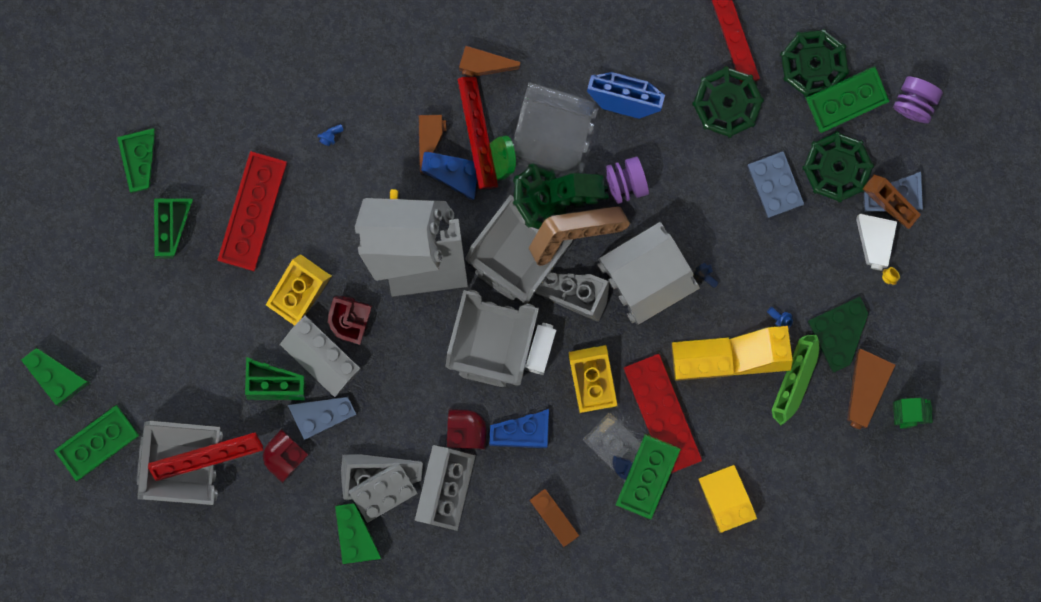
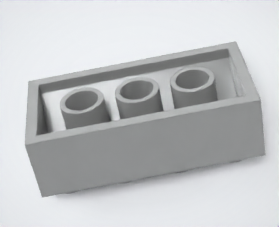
M305 315L280 343L334 397L361 371V368Z
M432 446L415 521L458 531L475 455L445 447Z

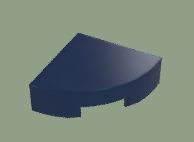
M614 455L612 462L614 471L618 476L626 480L633 462Z

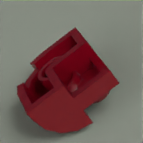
M333 297L328 315L330 329L338 338L360 345L367 329L372 305L355 301L354 298Z
M449 409L447 448L486 450V424L483 418L474 411Z
M281 429L266 445L263 452V461L266 468L280 482L284 483L306 459L308 454Z

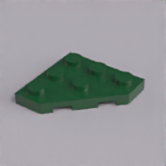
M860 297L807 321L813 334L818 337L820 349L832 373L851 365L868 316V312Z

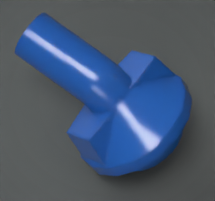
M340 124L318 134L319 142L326 146H330V144L335 145L334 135L343 132V127Z
M773 307L767 310V313L777 321L775 323L776 327L788 326L789 329L792 326L793 319L790 313L784 312L780 315Z

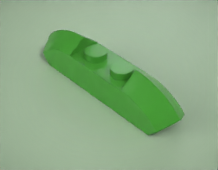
M817 335L803 336L798 341L792 356L791 371L786 372L772 408V416L780 425L784 424L796 413L802 402L818 359L819 340Z

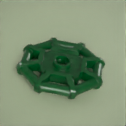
M826 29L801 33L798 31L784 51L780 53L784 82H788L801 92L804 97L811 96L841 82L850 72L847 64L846 45L826 32ZM819 38L818 43L807 44L806 42L807 39ZM823 41H827L835 49H833L832 51L830 49H827L823 44ZM800 43L803 46L801 51L797 55L792 53ZM835 54H839L840 66H835ZM813 58H816L817 61H820V64L817 65V68H814L813 65H810V62H812ZM790 59L795 60L796 71L792 73ZM832 71L838 72L837 76L830 83L827 79ZM797 75H800L802 79L807 81L806 87L795 79ZM823 81L824 87L811 88L813 82Z
M724 66L723 69L700 79L701 83L692 106L696 109L703 124V129L732 138L733 135L756 125L755 122L764 98L760 95L753 80V75ZM729 76L742 80V84L739 86L730 83ZM722 77L725 79V83L716 87L711 84ZM747 85L753 96L751 99L747 98L743 90ZM708 87L712 90L709 100L702 101ZM725 97L732 98L734 101L729 108L727 105H723ZM748 103H754L750 116H746L744 113ZM703 106H709L713 114L710 119H708ZM740 117L745 120V122L734 127L731 125L732 121ZM716 118L726 121L727 128L713 122Z
M838 131L811 143V149L805 165L802 166V170L805 171L814 194L817 193L836 200L837 203H842L847 198L865 192L863 188L868 182L874 164H872L862 140L853 139L840 134ZM835 143L833 149L828 151L823 149L824 146ZM840 143L853 146L852 150L840 147ZM857 150L863 161L861 164L856 161L854 155ZM817 152L822 155L819 165L813 164ZM841 162V166L844 169L839 170V172L835 171L833 165ZM858 169H864L860 181L856 180L855 177ZM814 170H819L820 176L823 179L820 183L816 179ZM852 182L855 187L843 192L842 186ZM827 183L837 187V191L834 192L823 187Z
M529 164L527 169L514 177L515 188L514 201L512 203L520 212L528 228L540 229L542 222L536 221L538 218H542L544 222L553 214L555 216L566 214V207H559V205L556 206V204L551 203L549 181L557 179L556 173L553 170L549 171L537 167L536 164ZM529 176L532 178L531 182L527 180ZM540 176L545 177V181H542V178H540ZM524 204L527 205L528 209H529L530 212H531V215H530L529 212L527 211V209H526V207L524 206Z

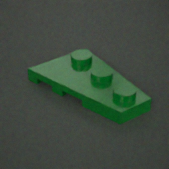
M155 128L117 137L130 193L150 189Z

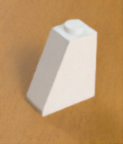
M859 214L856 221L866 264L871 265V269L882 271L889 264L897 222Z
M542 323V326L537 325L525 366L526 371L544 375L556 333L553 325Z

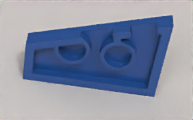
M424 152L422 172L439 182L445 183L451 189L464 194L470 200H474L477 182L474 161Z
M549 409L540 413L529 414L522 418L490 425L489 446L547 448Z

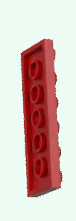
M250 151L217 261L255 272L287 161Z
M657 354L624 367V372L650 436L681 448L671 473L701 462V456L660 355Z

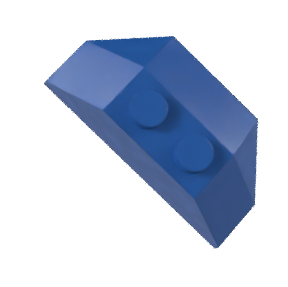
M613 72L597 76L591 75L587 92L602 109L638 119L661 111L665 94L660 92L650 82Z

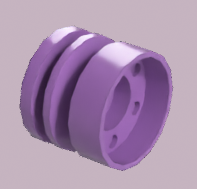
M908 76L901 88L906 95L899 94L897 96L898 101L894 103L893 108L908 119L929 123L932 118L930 115H933L935 112L930 105H938L943 92L925 80Z
M637 156L626 159V169L623 170L618 162L615 163L616 172H614L611 164L606 166L607 183L617 204L622 203L621 194L624 195L626 201H630V191H633L636 198L649 195L645 174Z

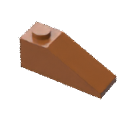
M465 46L459 65V71H462V74L468 77L506 72L520 68L519 61Z
M419 115L421 175H425L421 171L424 152L435 153L443 137V132L446 131V120H442V115Z
M874 174L863 188L878 205L907 229H910L921 215L886 178Z
M546 489L529 500L563 547L579 536Z

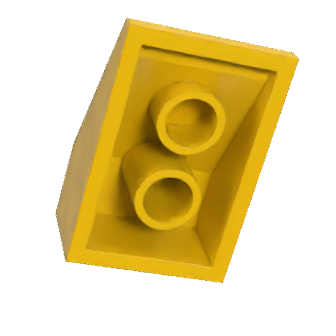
M300 254L290 262L267 301L266 306L295 326L307 314L320 296L331 275Z
M788 326L768 327L729 339L734 375L791 371L792 353Z
M603 345L569 352L579 412L617 406L607 346Z
M735 465L698 479L719 533L757 519Z

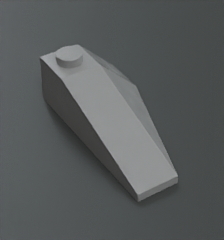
M550 273L535 294L599 322L607 305L609 281L591 274Z
M362 454L342 455L341 480L343 499L353 500L348 490L398 461L411 483L421 481L423 463L420 461Z

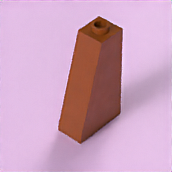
M859 349L856 353L847 421L851 422L850 426L858 430L868 427L895 367V364L862 349Z

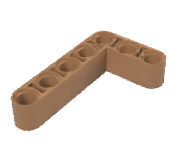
M621 207L551 216L542 223L529 246V250L537 265L543 266L552 260L562 241L621 232L629 227L630 222Z

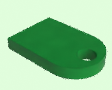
M500 136L490 143L497 181L504 180L515 171V149L509 136Z

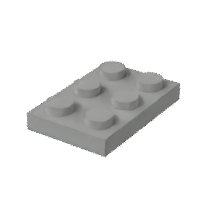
M399 461L348 490L367 523L418 494Z

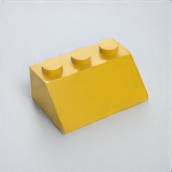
M729 338L671 343L675 381L734 375Z

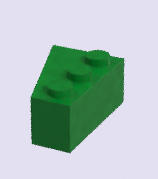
M154 199V259L174 258L193 199Z
M38 348L21 359L56 406H62L90 384V382Z
M246 357L245 396L247 400H305L306 381L304 376Z
M910 398L893 402L894 425H900V429L918 426L917 424L933 423L931 400Z
M354 503L335 506L342 563L348 564L382 559L357 505Z

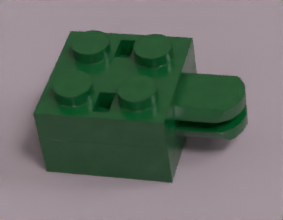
M572 173L549 181L551 203L559 204V207L574 205V208H582L586 206L585 204L598 203V200L609 198V193H605L609 190V186H604L603 175Z

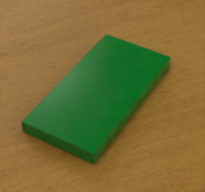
M871 67L805 98L820 133L890 102L876 67Z
M115 405L56 448L54 452L75 481L78 482L140 435L119 406Z
M645 434L618 497L616 506L651 520L681 448Z

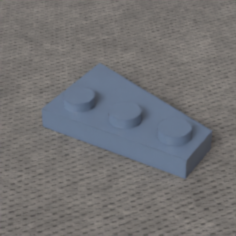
M921 172L891 183L917 211L923 210ZM864 192V212H887Z
M348 397L288 405L304 440L357 415Z

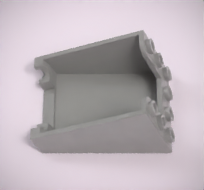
M459 219L449 220L448 230L440 231L441 241L434 242L443 255L439 270L388 279L392 297L468 287Z

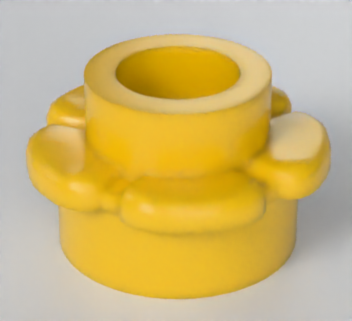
M889 267L883 270L882 278L885 283L895 285L900 279V275L895 268Z

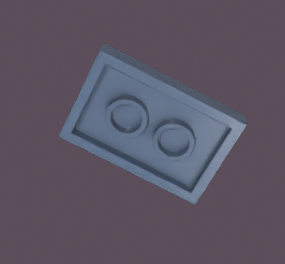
M783 151L747 165L767 218L804 205Z

